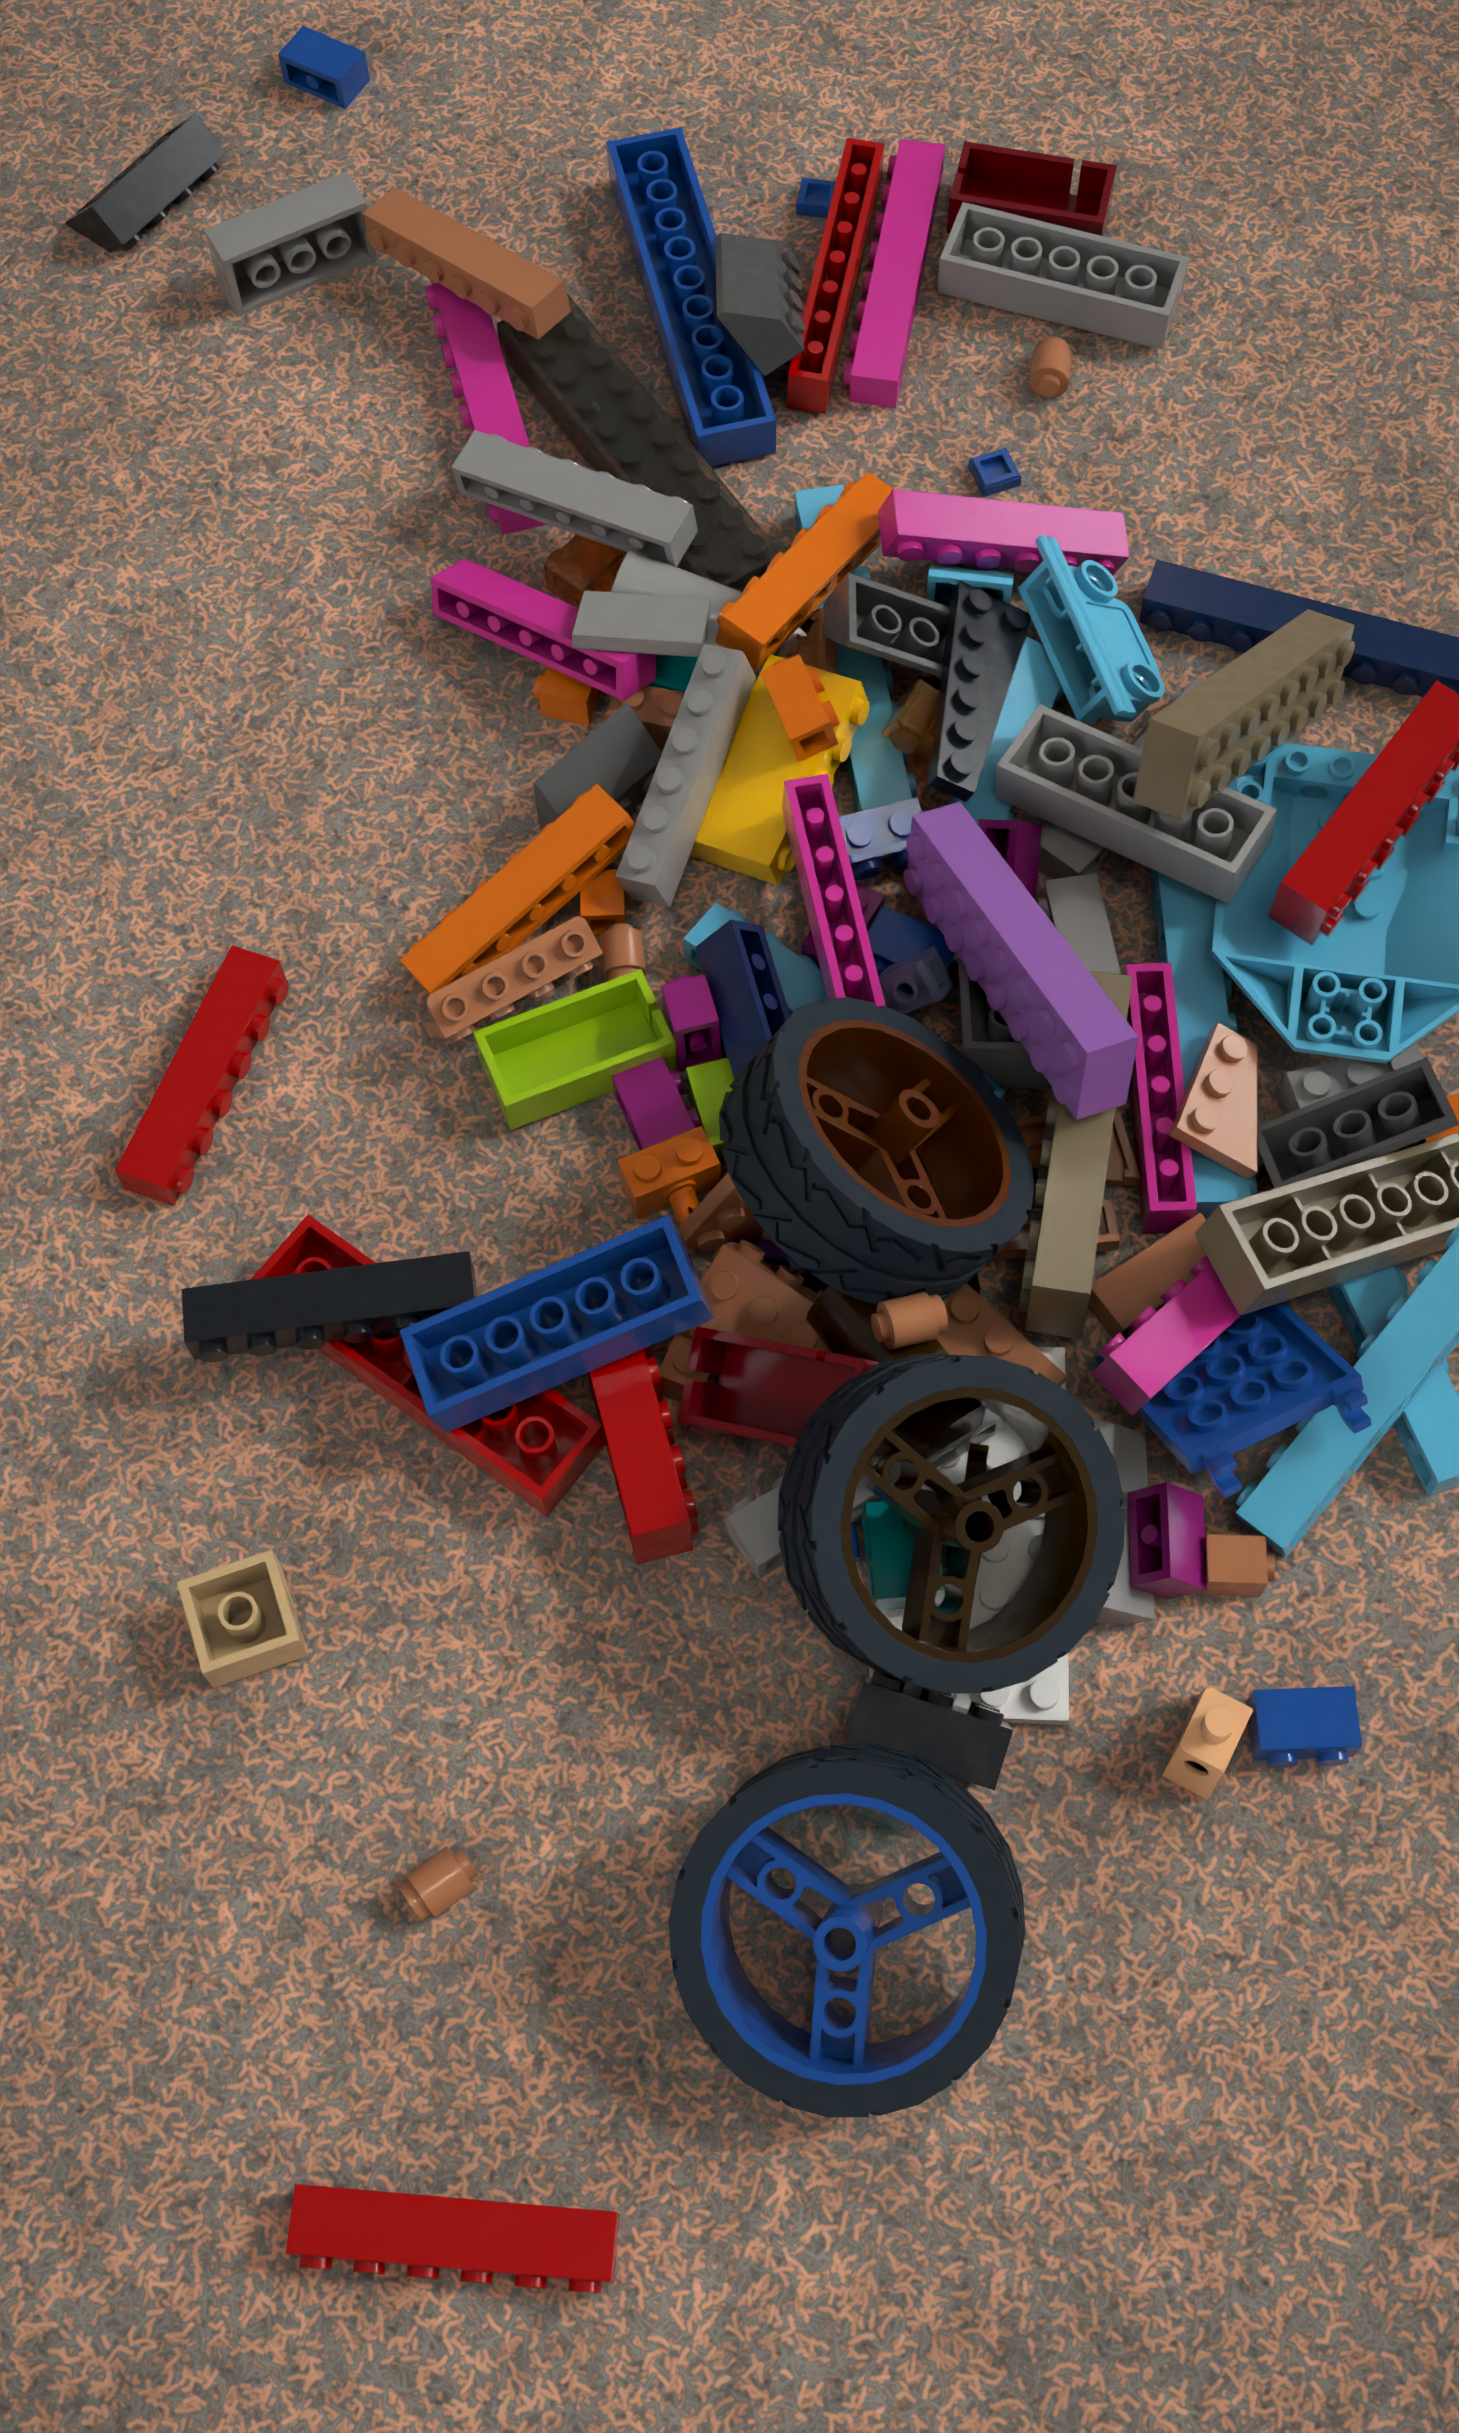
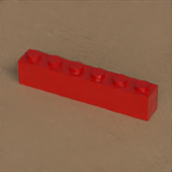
M231 945L115 1169L124 1189L171 1206L175 1205L180 1193L185 1194L189 1190L194 1178L193 1167L199 1155H205L210 1149L213 1141V1128L219 1116L224 1117L228 1113L233 1098L232 1090L238 1078L244 1079L251 1066L252 1058L250 1054L256 1042H262L265 1039L270 1027L269 1017L275 1005H281L286 998L289 983L279 960Z
M295 2184L285 2253L300 2256L299 2267L331 2270L333 2259L354 2261L352 2272L385 2275L386 2264L406 2265V2277L439 2279L440 2269L461 2270L460 2281L493 2284V2275L497 2273L515 2275L514 2286L546 2289L547 2278L569 2280L568 2291L600 2294L601 2283L614 2284L620 2214L614 2211Z

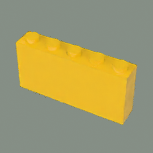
M769 654L761 671L785 658ZM805 665L806 669L811 668V666ZM815 668L825 691L818 693L820 701L824 703L830 700L840 725L833 727L839 744L799 762L761 674H759L749 695L690 856L779 886L785 872H790L795 864L782 810L784 781L828 774L832 788L834 774L840 762H844L849 756L852 737L858 725H863L869 714L870 703L861 681Z

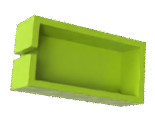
M642 969L473 1032L478 1057L510 1131L613 1092L612 1075L663 1057L668 1070L677 1067L675 1040L661 1010H657L656 999Z

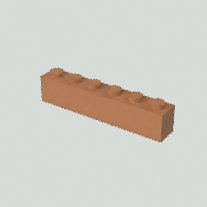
M396 187L362 213L367 229V240L376 251L384 252L398 260L403 266L410 267L423 274L431 282L439 283L453 291L459 298L467 299L481 307L486 313L495 315L508 322L518 331H524L539 340L571 312L565 280Z

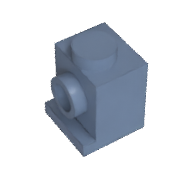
M934 946L888 966L879 976L886 1007H894L895 1011L902 1014L909 1013L929 1003L943 1000L954 986ZM907 984H909L913 988V994L911 993Z

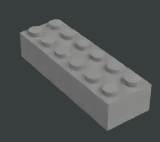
M962 202L940 256L937 293L1163 350L1183 294L1190 258Z
M1040 704L996 765L995 797L1230 905L1271 842L1277 809L1229 787H1226L1221 793L1215 794L1206 801L1203 807L1195 809L1182 820L1133 802L1143 749Z

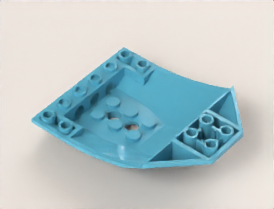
M1284 743L1280 748L1277 747L1270 752L1262 762H1257L1242 777L1236 778L1227 786L1276 808L1277 813L1270 844L1231 904L1229 905L1215 898L1212 956L1293 1051L1387 1064L1459 1012V768L1455 772L1453 770L1449 772L1444 779L1445 784L1433 802L1431 804L1425 803L1418 813L1420 817L1406 837L1400 836L1393 846L1395 850L1380 870H1374L1368 879L1370 881L1359 899L1354 904L1352 902L1348 904L1342 913L1344 914L1342 920L1329 937L1321 934L1311 946L1268 917L1269 911L1281 881L1379 755Z

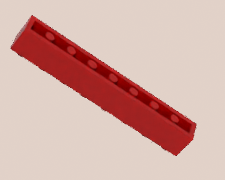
M853 138L846 139L802 316V321L805 325V331L803 332L804 350L792 358L788 373L787 408L826 414L882 181L885 143Z

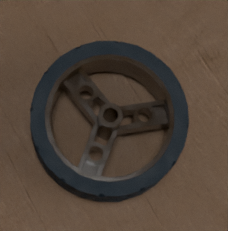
M914 1354L876 1364L847 1381V1384L839 1387L811 1415L793 1446L796 1449L789 1456L779 1490L778 1531H781L779 1545L787 1579L803 1610H809V1619L835 1647L864 1665L866 1664L874 1670L906 1683L946 1694L982 1693L996 1691L1028 1681L1058 1662L1057 1659L1065 1656L1092 1628L1110 1595L1107 1591L1115 1583L1124 1549L1125 1509H1120L1124 1496L1116 1461L1100 1429L1094 1430V1420L1067 1390L1041 1373H1038V1375L1034 1374L1035 1372L1031 1368L996 1357ZM965 1398L983 1405L1004 1419L1023 1440L1029 1454L955 1485L892 1430L910 1415L937 1402ZM897 1461L901 1469L898 1481L892 1484L889 1477L890 1469ZM859 1481L901 1516L904 1528L909 1534L915 1536L902 1630L896 1628L875 1606L859 1576L852 1551L851 1514L856 1487ZM1019 1481L1022 1490L1020 1497L1015 1501L1013 1491ZM923 1484H925L926 1486H928V1487L931 1488L932 1490L921 1489V1488H922ZM988 1495L991 1503L975 1498ZM1045 1513V1525L1040 1552L1028 1579L1008 1605L990 1620L969 1630L980 1553L993 1549L999 1543L1003 1531ZM942 1544L952 1547L948 1568L944 1574L940 1573ZM943 1586L945 1596L942 1603L936 1607L935 1595L938 1589Z

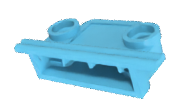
M1038 536L1035 543L1043 561L1018 587V590L1076 719L1086 724H1095L1100 718L1123 722L1134 721L1150 704L1155 703L1164 694L1165 687L1159 676V668L1131 609L1124 602L1113 598L1118 592V586L1112 574L1104 566L1092 560L1084 561L1079 567L1069 566L1055 537Z

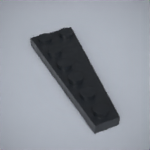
M959 581L951 591L928 786L967 802L976 792L1031 617L1029 613L1020 608L1010 605L962 581Z

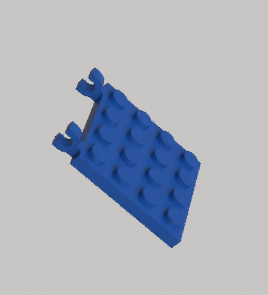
M1284 1302L1241 1315L1136 1412L1191 1474L1206 1469L1215 1487L1224 1498L1242 1490L1241 1482L1232 1472V1470L1238 1467L1236 1460L1231 1455L1332 1405L1337 1407L1344 1423L1354 1434L1372 1426L1371 1418L1361 1408L1368 1404L1367 1396L1362 1392L1364 1389L1361 1375ZM1101 1355L1095 1357L1097 1367L1105 1360Z

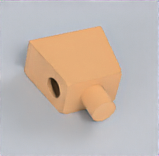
M1206 1686L1192 1710L1162 1777L1208 1800L1230 1762L1253 1709L1214 1688ZM1187 1761H1193L1202 1765L1207 1772L1193 1768Z

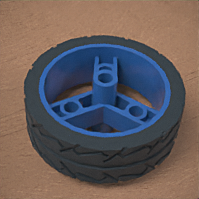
M870 1744L821 1746L784 1757L753 1776L751 1780L746 1781L699 1832L681 1867L669 1916L670 1952L671 1959H673L672 1967L684 2008L705 2043H709L712 2052L742 2082L777 2102L781 2100L791 2108L825 2117H869V2114L881 2116L919 2105L952 2085L951 2080H958L990 2047L1008 2012L1007 2008L1011 2005L1025 1939L1023 1889L1010 1847L989 1813H986L978 1800L952 1776L919 1758L915 1759L907 1753ZM849 1804L880 1810L910 1824L933 1842L940 1852L867 1885L857 1883L847 1885L768 1826L786 1815L814 1806ZM785 1868L794 1875L796 1887L784 1889L778 1886L772 1877V1869ZM732 1882L813 1941L817 1966L811 2033L792 2025L767 2005L748 1980L735 1952L729 1923ZM917 1883L925 1884L934 1893L935 1900L926 1905L918 1904L909 1896L908 1887ZM807 1887L832 1901L823 1919L800 1900ZM892 1897L901 1915L879 1927L883 1916L881 1899ZM971 1907L976 1930L975 1966L958 1997L936 2019L915 2032L882 2043H869L876 1949ZM860 1964L858 1979L836 1977L834 1975V1971H849ZM839 1997L847 1999L854 2006L855 2014L851 2016L837 2014L833 2010L830 2000Z

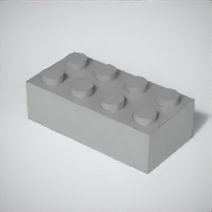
M347 171L204 229L218 285L237 317L377 259L376 250L370 245L366 237L367 229L362 213L368 209L367 202Z

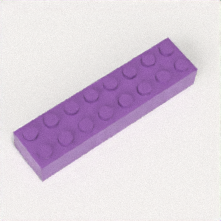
M961 802L912 815L911 833L906 840L909 856L908 868L904 871V883L907 891L917 897L924 907L927 919L931 923H935L940 929L950 951L956 952L965 964L970 979L978 982L986 994L990 1007L994 1011L998 1010L1008 1024L1012 1038L1015 1041L1021 1042L1030 1055V1060L1035 1070L1042 1072L1051 1084L1057 1101L1065 1104L1076 1120L1126 1104L1138 1035Z

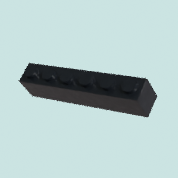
M470 1251L181 1289L184 1343L194 1360L220 1362L233 1354L249 1353L254 1356H266L275 1353L279 1348L296 1346L300 1349L311 1350L320 1348L325 1345V1342L345 1340L349 1343H363L371 1340L373 1336L393 1334L401 1337L399 1330L477 1297L475 1269Z

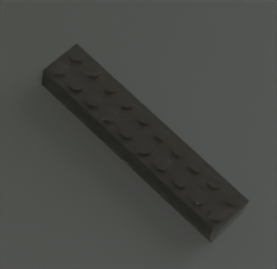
M569 295L568 300L571 312L539 340L524 331L516 330L504 320L496 323L499 344L504 360L593 471L607 472L619 480L631 484L645 485L654 492L669 497H680L693 505L698 532L678 564V568L743 592L748 582L754 576L761 578L766 573L769 563L780 550Z

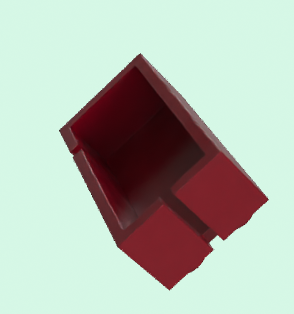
M964 141L949 199L947 233L950 234L962 202L1104 236L1112 201L1117 165L1082 160L1077 195L1070 194L1074 158Z
M696 1326L687 1369L720 1375L718 1384L685 1379L677 1422L793 1447L811 1415L839 1387L847 1384L846 1382L881 1362Z

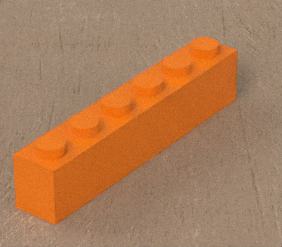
M869 471L856 483L850 481L841 492L838 501L833 506L827 504L820 511L814 525L809 530L806 528L800 530L794 538L790 549L785 554L779 552L774 556L767 567L766 573L761 578L754 576L744 588L742 596L735 603L729 601L722 608L717 617V623L720 626L715 643L724 648L743 651L751 668L757 671L767 660L769 654H773L822 605L848 572L853 573L881 545L878 510L893 488Z
M595 784L588 792L578 796L572 806L559 818L547 824L540 834L522 851L512 855L507 864L492 878L481 883L474 891V894L456 910L446 914L441 923L426 937L415 942L410 947L408 953L400 959V962L417 982L431 994L517 948L625 851L635 825L630 815L598 784Z

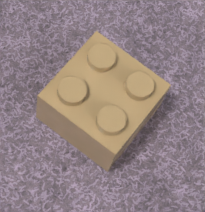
M272 1549L177 1582L202 1674L213 1688L309 1656L282 1565Z

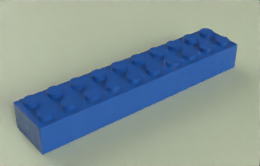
M679 127L607 142L610 182L698 469L776 453V418L761 372L717 317L716 233L682 128Z

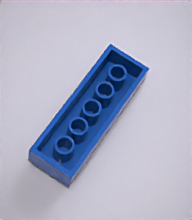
M668 1214L399 1331L428 1417L448 1433L714 1319L683 1236Z

